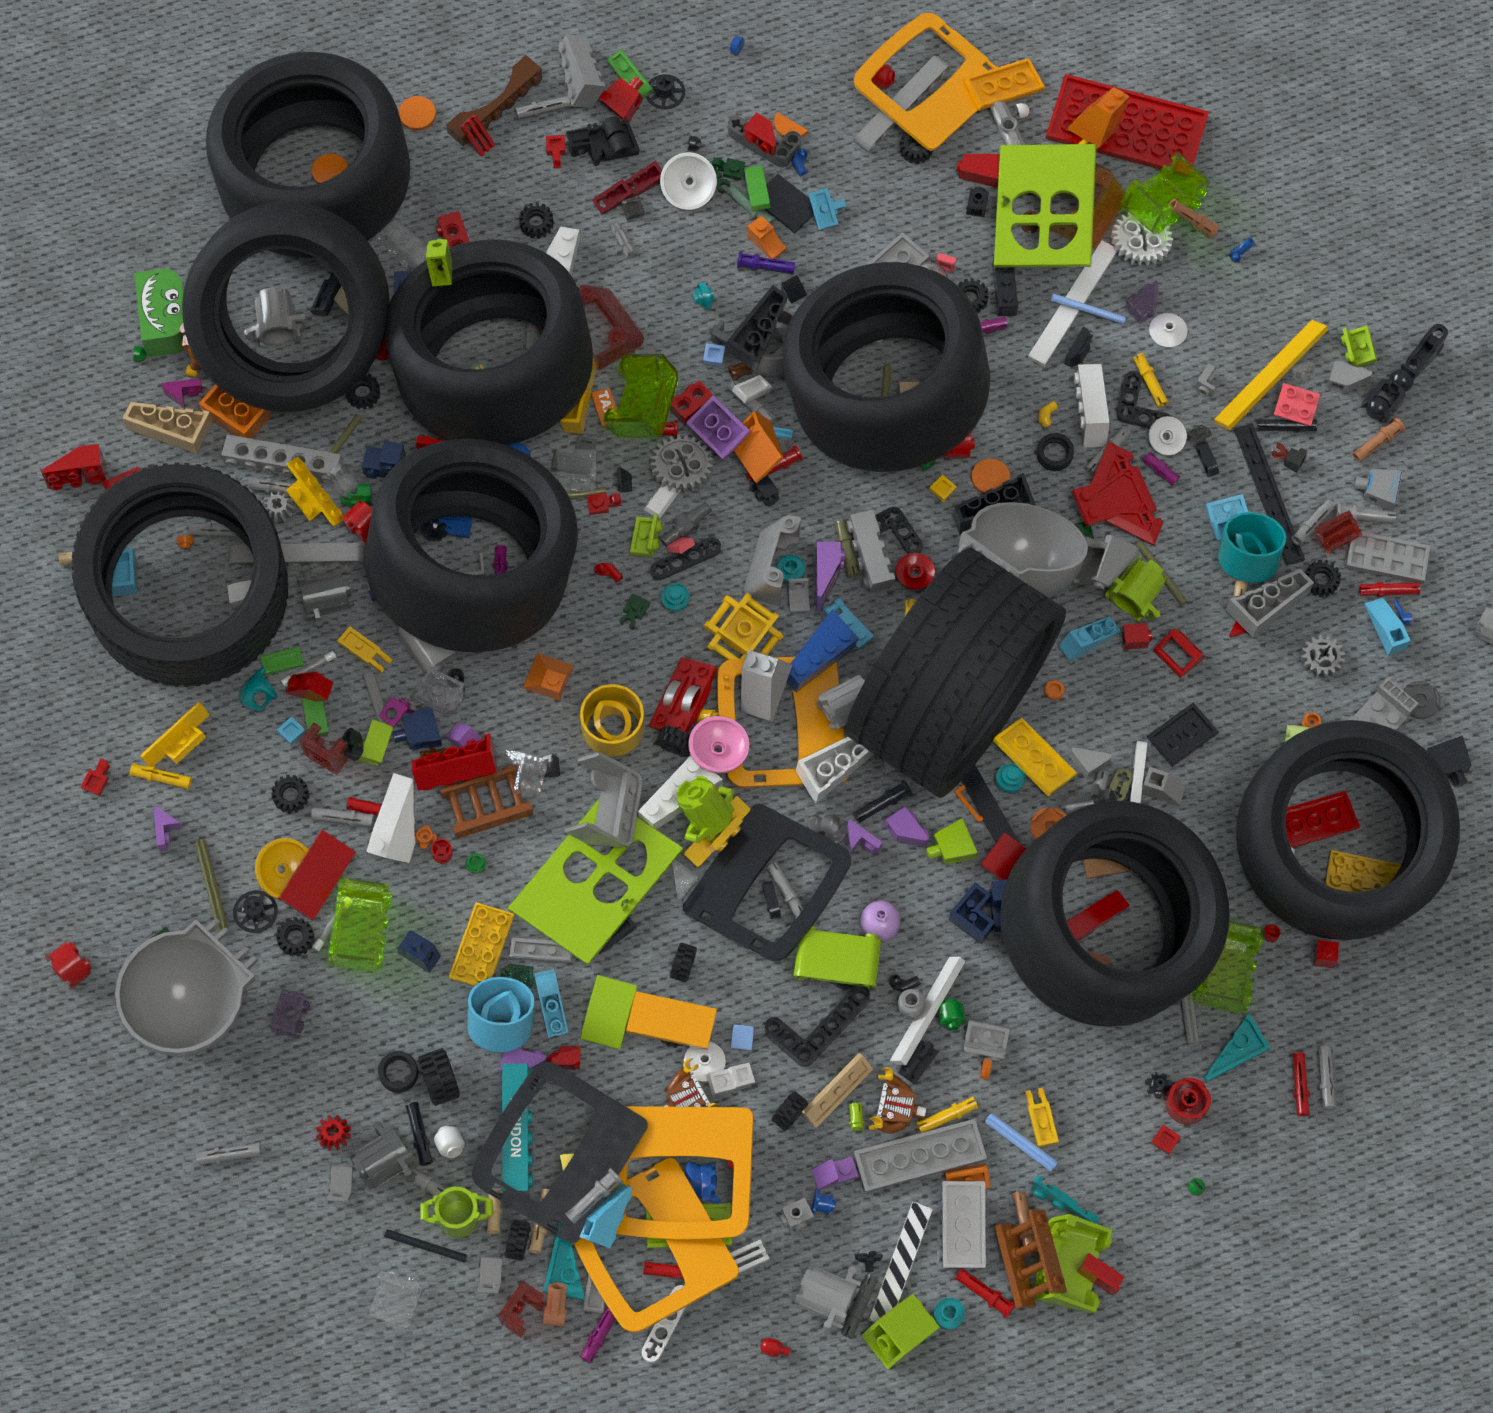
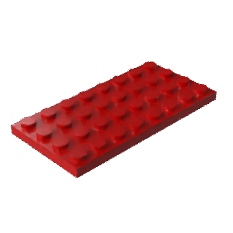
M1065 74L1045 139L1063 144H1079L1083 138L1069 131L1068 127L1087 107L1114 86ZM1115 87L1127 94L1129 99L1117 130L1096 152L1190 177L1209 111Z

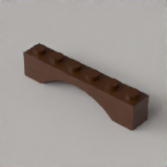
M525 55L513 66L509 83L498 98L480 109L457 114L446 124L447 133L462 146L467 143L470 144L460 126L472 115H477L487 130L489 124L493 120H498L504 110L512 108L520 96H526L533 85L536 86L541 82L542 68ZM468 125L467 128L469 129L473 137L476 138L470 126Z

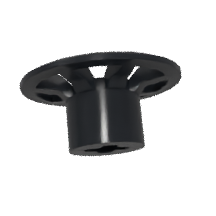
M658 75L648 82L651 85L656 80V86H651L656 91L655 95L651 98L648 95L646 99L652 106L658 109L667 110L680 105L685 97L684 84L673 75ZM677 81L681 88H675L674 82ZM682 92L681 98L677 100L673 93ZM661 97L662 106L655 104L653 100ZM667 98L675 102L673 105L665 106Z
M259 890L244 893L238 898L233 908V917L236 924L242 930L250 933H259L267 930L273 925L278 915V907L274 898L266 892ZM252 894H261L259 897H258V896H249V895H252ZM263 897L269 898L272 904L264 905ZM245 898L243 907L238 908L239 903ZM274 907V915L271 919L265 914V911ZM237 911L246 914L241 922L237 918ZM260 918L269 922L266 926L258 928ZM252 919L255 929L247 928L244 924Z

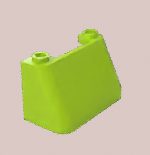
M812 926L797 946L793 979L804 981V979L810 978V981L818 980L855 986L862 984L861 986L875 990L882 942L881 939H878V935L866 934L864 937L817 931V927Z
M1071 1214L1053 1217L1048 1222L1067 1292L1050 1293L1048 1290L1035 1296L1034 1299L1087 1313H1096L1100 1304L1098 1294L1092 1292L1093 1283L1077 1273V1270L1088 1253L1098 1258L1099 1252L1110 1247L1112 1243V1229ZM1044 1270L1036 1273L1034 1287L1047 1282Z

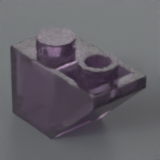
M1154 281L1152 284H1146L1139 293L1130 295L1126 300L1125 310L1139 325L1155 314L1159 284L1157 281Z

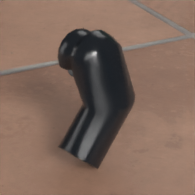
M897 974L890 977V986L900 992L914 989L921 985L917 976L907 981L901 979Z

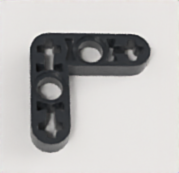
M1129 371L1124 378L1117 409V419L1122 423L1150 429L1153 424V416H1156L1155 421L1162 417H1171L1165 412L1136 406L1142 376L1137 371ZM1132 377H1135L1136 381L1134 382L1133 388H1129L1131 383L1130 379ZM1132 394L1134 396V400L1127 401L1124 398V395ZM1125 405L1129 406L1127 417L1123 416ZM1145 414L1150 418V420L1148 422H1142L1139 419V416Z
M889 507L875 515L876 520L882 524V528L879 529L880 534L891 529L907 554H921L923 543L898 507ZM890 513L898 514L897 519L890 518ZM906 528L909 530V534L902 536L898 533V530ZM910 538H911V542L913 543V545H918L916 551H915V549H910V547H911V543L909 542V539H910Z

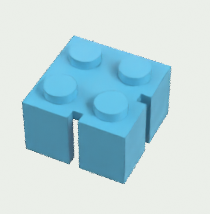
M133 548L124 549L117 562L112 581V597L138 594L137 561Z

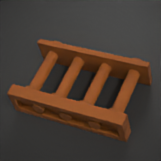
M507 766L502 771L495 772L490 776H482L457 785L452 784L440 790L442 799L449 798L457 821L456 825L452 826L456 839L533 815L531 803L523 802L515 779L516 776H520L518 766ZM504 780L508 781L515 802L514 807L508 809L503 807L496 786L497 782ZM485 786L489 788L496 809L494 813L489 815L484 814L476 789ZM469 792L476 813L475 819L470 821L464 819L457 795Z
M1028 1210L1030 1220L1016 1227L1015 1224H999L995 1226L1016 1309H1031L1035 1307L1034 1297L1048 1290L1050 1293L1067 1292L1045 1210ZM1033 1228L1036 1240L1021 1247L1018 1235ZM1038 1249L1041 1261L1026 1268L1023 1256ZM1044 1270L1047 1282L1032 1288L1029 1276Z

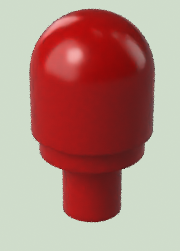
M766 1338L760 1344V1349L765 1355L779 1357V1354L785 1356L790 1354L791 1348L782 1346V1342H779V1340Z

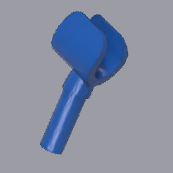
M1394 600L1393 603L1398 611L1399 619L1403 620L1401 621L1403 625L1411 624L1412 614L1404 613L1398 600Z

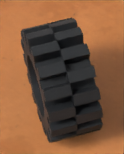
M905 132V135L903 134L900 140L901 156H904V160L907 161L909 159L912 164L913 161L919 164V161L924 163L926 159L929 160L933 151H929L926 148L920 151L912 150L910 144L917 141Z
M530 203V208L525 206L524 211L521 210L519 215L521 231L525 232L527 237L530 235L533 239L534 236H537V239H540L541 235L546 237V233L550 234L551 229H553V213L549 207L545 208L543 203L541 206H539V203H536V206ZM534 216H540L544 220L538 226L529 223L530 219Z
M971 278L970 282H968V279H964V283L960 281L957 286L964 293L974 292L978 295L977 301L971 303L977 313H980L981 309H985L988 302V288H985L984 283L980 285V280L978 279L976 282H974V278Z
M369 373L368 376L365 374L351 390L345 393L348 403H351L352 407L356 406L357 409L363 407V410L367 409V406L373 407V403L376 405L378 403L377 399H380V387L375 377L372 378V375ZM360 386H366L370 389V393L363 397L357 396L355 391Z
M1318 560L1317 563L1314 561L1308 566L1305 574L1314 582L1311 589L1314 596L1318 594L1322 598L1324 595L1328 597L1337 590L1341 581V572L1338 573L1339 568H1334L1335 564L1333 562L1329 565L1328 560H1325L1324 563H1322V560ZM1318 573L1326 574L1329 577V583L1326 585L1317 583L1315 575Z
M669 725L663 726L656 740L657 745L680 757H689L690 735L679 728L676 729V727H670Z
M286 775L285 779L282 776L279 782L275 781V787L272 786L271 795L278 809L291 814V811L297 813L298 809H304V805L308 803L309 790L302 778L299 777L298 779L296 775H293V777ZM288 788H294L298 791V796L293 801H287L283 798V793Z
M293 917V920H290V918L286 919L287 922H282L281 927L277 928L276 938L279 948L286 955L290 954L293 957L294 955H297V957L301 956L302 953L306 954L308 949L311 950L312 943L314 944L315 941L312 927L303 918H300V920L297 917ZM294 930L303 933V939L298 944H292L288 941L289 933Z
M682 942L679 944L673 960L670 978L685 983L688 981L695 961L697 947Z
M796 1091L792 1092L784 1100L783 1104L779 1106V1109L776 1110L771 1121L783 1131H786L801 1116L802 1111L809 1102Z
M513 1220L507 1240L505 1258L523 1261L531 1223Z

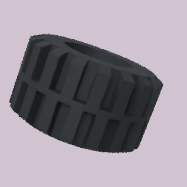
M441 1048L418 1056V1063L431 1102L437 1106L459 1098L460 1091L446 1051Z

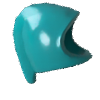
M264 667L249 677L239 691L240 703L254 711L264 710L268 703L278 697L271 684L263 676L266 670ZM255 693H265L266 700L262 706L255 704Z

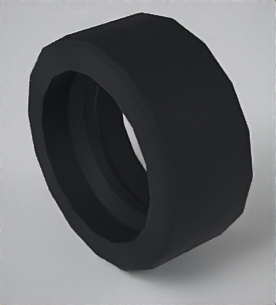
M1050 433L1039 441L1036 452L1037 460L1046 470L1061 471L1066 469L1073 459V443L1063 434ZM1050 443L1061 444L1065 447L1067 455L1061 461L1049 460L1044 455L1045 447Z
M404 1051L388 1053L382 1058L378 1066L381 1084L393 1093H402L410 1090L418 1080L419 1070L416 1061L410 1054ZM396 1060L406 1062L411 1069L409 1078L400 1084L390 1082L386 1076L388 1065Z

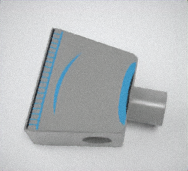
M1371 469L1367 479L1356 477L1354 488L1365 490L1364 501L1393 511L1397 502L1403 471Z

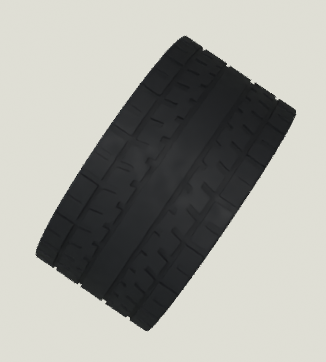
M970 547L962 550L931 581L887 642L854 701L846 723V735L938 798L946 796L965 778L983 756L1021 702L1056 642L1065 621L1066 609L989 558L987 559L986 556L974 548ZM963 744L966 747L965 751L961 750Z

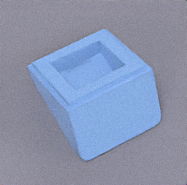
M733 1025L731 1048L752 1051L754 1027Z

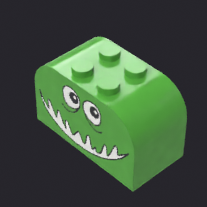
M169 269L134 273L141 339L147 358L182 352L184 350L182 348L184 334L180 332V326L183 324L182 300L184 287L180 276Z

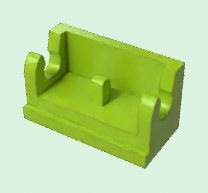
M372 719L364 743V751L359 758L360 762L375 766L382 763L393 730L392 726Z

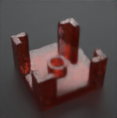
M313 723L300 740L303 754L333 774L338 775L349 760L344 755L348 745L343 740L337 739L330 750L323 747L325 740L318 735L321 727Z
M522 1281L499 1313L498 1319L500 1324L519 1338H522L526 1329L522 1327L524 1321L517 1315H520L526 1302L538 1311H541L546 1304L543 1300L544 1295L525 1281Z

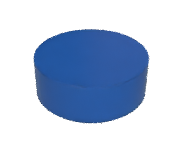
M735 36L730 46L732 54L739 55L744 46L743 37Z

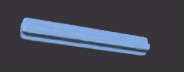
M993 1113L987 1117L986 1124L1049 1171L1054 1170L1057 1165L1055 1159Z

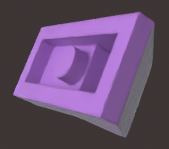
M153 807L157 847L159 851L168 850L167 844H171L170 832L166 831L179 830L182 827L177 820L159 807Z
M851 819L848 821L847 832L851 855L860 843L863 844L862 847L867 852L878 854L882 849L883 842Z
M852 1157L835 1162L831 1159L812 1169L818 1190L859 1177Z

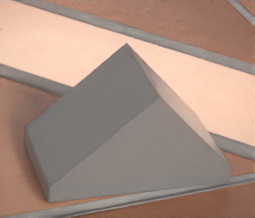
M1072 747L1070 758L1085 778L1088 779L1097 771L1110 764L1112 754Z

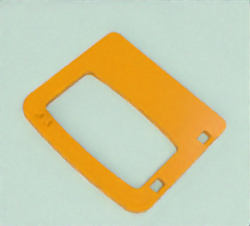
M923 13L905 25L876 50L855 73L853 82L855 88L924 148L934 151L978 111L974 100L963 82L964 78L988 71L983 67L985 63L992 69L998 66L990 62L984 54L957 31L950 28L939 16L933 13ZM942 27L950 33L948 36L940 30ZM926 30H932L965 58V62L930 97L914 109L905 111L875 86L871 79L905 45Z
M795 657L774 658L780 659L784 662L791 664ZM745 659L727 660L721 664L718 670V716L735 720L734 681L735 677L742 676V667ZM837 662L797 693L792 689L797 721L798 761L845 739L844 726L840 729L835 728L831 730L828 724L832 722L826 718L823 710L820 711L817 702L820 701L818 697L822 693L839 685ZM742 764L737 769L727 773L728 780L740 788L804 785L796 773V768L747 771L743 768ZM754 776H765L766 781L754 782Z
M625 1106L645 1118L648 1127L619 1174L620 1179L623 1181L622 1184L627 1186L628 1163L632 1159L684 1156L730 1160L734 1163L732 1215L729 1219L716 1221H652L629 1218L626 1216L625 1208L624 1218L619 1224L616 1233L632 1237L673 1240L721 1239L738 1237L743 1234L748 1228L750 1221L753 1112L748 1108ZM620 1183L610 1191V1194L620 1185Z
M667 1158L654 1165V1167L627 1180V1186L633 1188L631 1198H637L653 1221H711L680 1165L674 1158ZM657 1171L659 1176L648 1182L646 1176ZM580 1238L574 1245L591 1280L618 1323L624 1330L630 1333H638L738 1277V1266L722 1238L701 1240L665 1239L681 1270L685 1285L680 1290L640 1312H634L624 1300L606 1271L593 1243Z

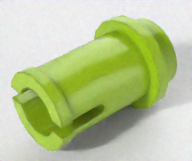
M861 1103L849 1105L851 1120L849 1127H851L852 1131H861L864 1129L863 1126H865L862 1113L863 1105Z

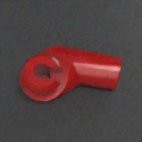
M599 563L594 567L596 574L611 576L616 583L623 579V575L612 563Z

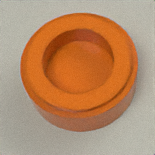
M1058 680L1049 681L1044 689L1046 697L1050 700H1059L1065 691L1064 685Z

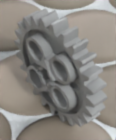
M678 434L677 439L674 440L670 436L669 442L663 439L662 445L657 444V450H653V456H651L650 461L652 476H656V482L662 481L661 487L669 485L668 491L674 487L676 488V493L680 489H683L684 493H686L687 488H690L693 492L695 485L701 488V482L706 484L707 478L711 477V471H713L712 452L707 451V445L702 446V440L696 443L695 437L688 440V435H685L684 439H681ZM689 451V452H691V453H690V454H685V453H683V452ZM683 465H685V472L688 475V477H686L684 473Z

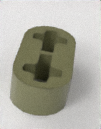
M1119 769L1113 777L1109 789L1112 788L1114 792H1116V789L1120 790L1119 797L1121 798H1118V801H1124L1132 782L1131 772L1127 769ZM1123 774L1126 775L1127 780L1123 782V785H1119V777Z

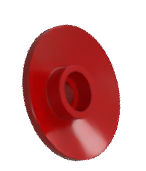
M920 553L907 554L896 565V577L908 589H923L931 583L935 576L933 562L927 556ZM916 571L919 575L913 576L911 573Z

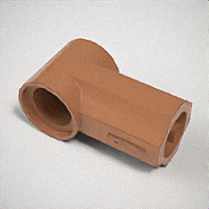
M555 1282L548 1286L543 1325L565 1327L567 1286L563 1283Z

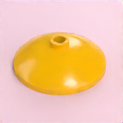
M291 838L275 839L267 843L259 852L255 862V875L260 887L268 895L278 899L307 853L308 848L301 842ZM279 866H281V867L283 868V872H282V873H279V872H278V867H279Z

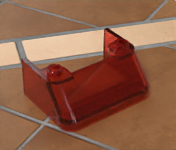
M589 285L578 288L583 304L595 302L614 328L608 333V342L611 347L596 355L598 371L643 345V334L610 289Z

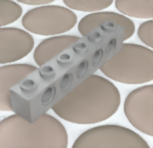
M228 434L221 454L223 462L230 467H237L239 465L244 466L248 470L262 469L269 474L278 472L287 477H293L294 474L286 464L299 457L306 464L312 475L317 480L326 484L338 483L343 464L341 454ZM248 452L245 456H240L241 453ZM263 455L267 456L264 459H259ZM280 459H286L284 462H278ZM321 464L324 465V467L321 469H315L317 466Z

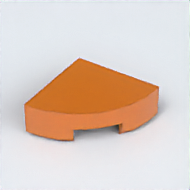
M988 1058L983 1059L980 1078L984 1080L989 1079L992 1060Z

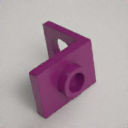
M392 696L378 716L390 726L395 727L406 712L412 714L415 711L410 708L411 704L404 698L397 699ZM390 708L397 710V716L394 719L387 717V711Z

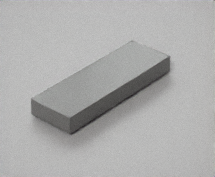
M514 937L511 939L510 959L571 963L572 954L554 941Z

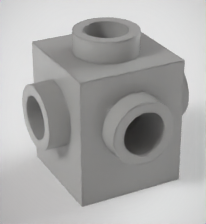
M806 1198L798 1201L795 1199L790 1200L782 1207L780 1219L784 1227L788 1226L790 1232L793 1230L799 1232L807 1228V1224L814 1220Z

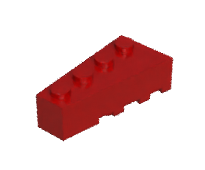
M491 734L483 735L484 739L476 742L475 739L466 741L467 745L460 748L455 747V745L449 747L443 754L435 752L413 760L412 773L418 791H428L441 785L449 786L454 782L469 781L475 777L490 776L497 772L496 750Z

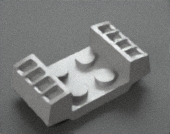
M1387 678L1368 702L1348 720L1367 721L1398 730L1416 710L1419 703Z

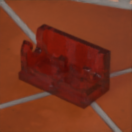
M1350 510L1315 528V532L1327 554L1362 536V532Z

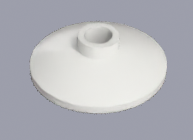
M1163 313L1151 321L1149 332L1157 344L1164 347H1174L1185 340L1187 326L1179 316ZM1170 325L1172 326V329L1166 328V326Z
M1174 417L1159 418L1150 428V444L1156 452L1162 455H1174L1181 451L1186 443V429ZM1164 433L1168 435V440L1163 438Z
M712 1042L709 1043L708 1050L690 1047L684 1057V1061L693 1058L690 1062L691 1068L696 1064L699 1065L697 1070L690 1071V1074L694 1073L698 1081H708L706 1075L724 1070L725 1068L724 1052L718 1045ZM703 1056H706L709 1060L707 1062H702L701 1058Z

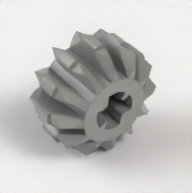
M278 491L277 495L271 492L270 498L264 496L265 503L262 504L275 524L278 525L281 519L283 523H286L285 517L292 519V512H295L294 501L292 498H289L287 493L282 495L281 491Z

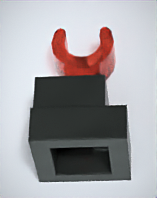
M1277 443L1276 448L1281 450V452L1273 450L1272 456L1274 458H1285L1283 466L1297 473L1306 459L1307 450L1300 448L1297 451L1291 448L1288 451L1283 444Z

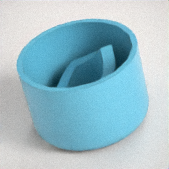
M494 977L483 980L473 987L468 997L467 1030L471 1040L476 1045L487 1051L504 1053L522 1047L530 1039L533 1031L534 996L525 984L512 978ZM504 1020L508 1021V1023H496L492 1021Z

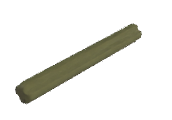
M200 840L195 845L213 917L221 921L217 927V932L219 933L221 929L228 928L208 846L205 840Z

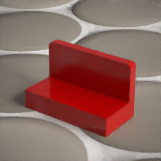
M1090 1253L1087 1254L1077 1270V1273L1112 1296L1120 1290L1119 1286L1125 1276Z

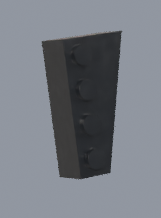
M772 285L727 340L725 350L755 372L785 308L788 295Z
M1024 473L1018 475L1012 481L1007 480L1003 482L1001 486L995 489L987 490L985 494L979 497L975 496L955 506L954 521L959 535L971 528L973 518L980 510L987 506L1009 502L1035 506L1036 504Z

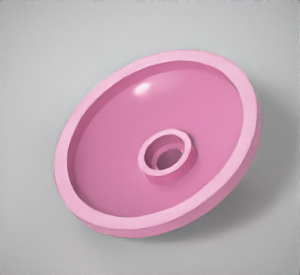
M713 716L700 721L693 728L689 737V752L695 763L702 769L712 773H728L737 769L746 760L749 752V738L744 728L735 720L723 716ZM719 748L721 752H716L714 749Z

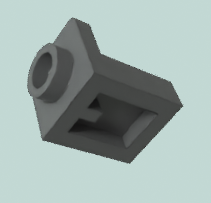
M720 320L710 331L711 342L726 347L727 340L732 335L728 332H723L724 321Z

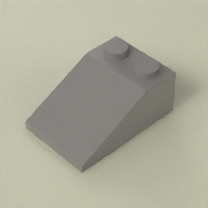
M748 650L742 667L741 712L773 722L792 664Z

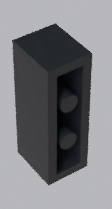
M993 257L992 271L998 317L1016 316L1018 297L1014 267L994 268Z

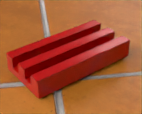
M472 115L460 126L480 156L483 157L485 152H488L491 147L495 146V143L477 115ZM468 125L470 126V128H471V130L473 131L474 135L476 136V138L479 140V142H480L481 145L483 146L482 149H481V147L479 146V144L477 143V141L475 140V138L473 137V135L471 134V132L469 131V129L467 128Z

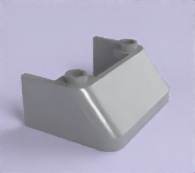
M601 752L578 758V763L592 770L591 782L595 788L601 791L595 825L587 822L566 828L565 833L589 845L621 848L631 845L642 788L640 774Z

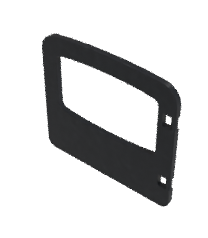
M755 804L739 825L740 831L734 837H730L728 844L720 851L684 902L683 911L690 918L705 924L712 930L774 962L787 958L812 928L851 866V855L840 844L763 804ZM793 839L831 859L832 864L818 889L790 928L777 942H771L734 922L732 918L746 893L770 859L787 840ZM704 912L712 915L709 921L701 917ZM755 940L764 944L761 949L753 945Z
M543 1062L532 1070L500 1116L472 1168V1178L474 1183L483 1191L564 1241L574 1244L581 1238L580 1234L587 1216L603 1202L605 1196L575 1224L565 1213L595 1187V1182L597 1180L600 1181L609 1173L608 1170L610 1168L619 1176L646 1132L648 1123L639 1114L552 1062ZM546 1082H553L591 1105L595 1109V1115L580 1145L558 1180L540 1202H535L492 1175V1168L507 1138L530 1102ZM495 1183L506 1189L503 1196L492 1190ZM551 1218L562 1223L559 1230L548 1224Z

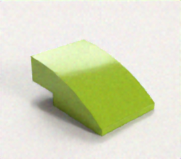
M597 975L580 1039L620 1050L626 1033L635 992L638 991L637 985Z

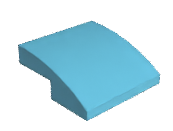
M1243 494L1204 505L1217 540L1222 539L1225 524L1231 517L1248 512Z

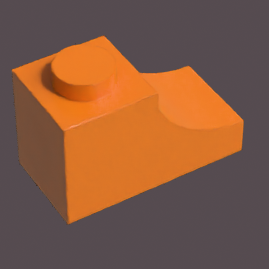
M762 215L747 226V237L770 259H776L787 250V247L776 235L774 227Z

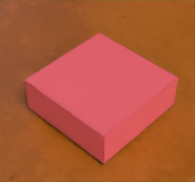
M938 253L935 267L954 272L957 258Z
M680 537L669 544L667 548L671 553L682 554L693 547L695 543L693 538Z

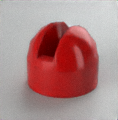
M1270 924L1265 927L1263 937L1267 942L1273 943L1279 939L1281 931L1278 926Z

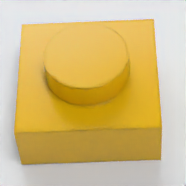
M944 475L929 488V491L943 503L957 490V486Z

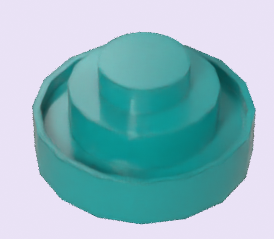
M705 282L697 283L695 293H692L694 303L699 304L700 307L704 306V310L711 309V302L715 301L712 288L707 287Z
M789 554L783 556L777 563V569L782 571L784 575L783 582L788 583L789 579H800L805 575V563L796 555Z
M672 583L663 588L661 603L666 610L680 612L689 604L690 594L684 585Z
M1005 764L1000 767L995 778L999 789L1010 794L1020 791L1026 780L1025 773L1014 764Z
M952 1297L941 1299L936 1304L933 1312L937 1325L946 1330L958 1328L965 1318L963 1304L958 1299Z

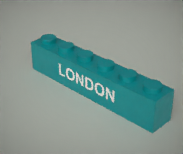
M528 1063L502 1064V1113L532 1072V1069H529ZM529 1105L502 1148V1182L518 1192H529V1188L533 1187V1175H529V1166H533V1153H529V1145H533V1132H529V1124H533V1111H529Z

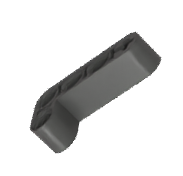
M733 116L728 121V135L732 139L778 167L788 166L793 160L795 153L801 149V135L796 131H790L781 141L775 138L776 155L774 157L770 154H765L759 147L749 144L743 138V128L748 121L739 116Z

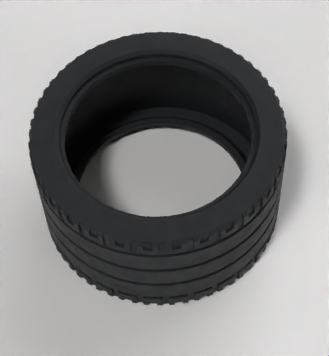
M175 462L169 465L168 463H163V466L153 465L152 468L146 469L145 467L142 468V471L132 472V475L123 477L120 482L116 481L114 486L110 489L107 488L104 491L105 494L103 496L100 495L97 498L98 501L91 505L90 512L85 514V519L80 524L81 529L76 534L77 538L73 545L75 550L72 552L73 586L81 609L99 642L111 657L120 665L123 664L125 669L137 676L141 675L145 680H150L157 684L161 682L166 686L174 685V687L184 685V687L196 685L198 687L201 686L200 684L209 685L212 682H219L222 678L226 677L227 679L230 675L241 672L240 669L243 667L247 668L248 664L258 659L257 656L259 654L262 655L264 649L271 644V639L275 638L287 608L286 599H288L289 588L287 567L277 530L272 518L269 517L267 509H265L260 500L257 501L254 493L249 491L245 485H241L240 481L231 478L228 474H222V471L213 470L208 466L204 468L200 464L190 465V463L180 464ZM183 516L206 518L226 526L248 546L253 554L254 565L251 584L244 600L236 611L223 623L207 632L194 636L180 638L163 637L137 628L115 609L112 597L114 570L126 546L141 531L157 522Z

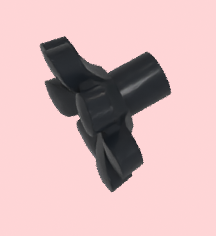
M436 519L432 521V524L430 522L425 524L422 528V533L427 535V540L430 542L441 541L448 534V531L445 530L447 525L445 523L439 524V520Z
M1153 1072L1151 1074L1152 1079L1147 1078L1145 1080V1084L1150 1086L1147 1088V1093H1155V1098L1160 1099L1162 1094L1168 1096V1088L1173 1086L1172 1081L1166 1080L1167 1074L1165 1073L1159 1076L1157 1072Z
M870 1251L869 1254H855V1259L865 1264L866 1272H873L874 1263L881 1261L883 1258V1254H876V1251Z

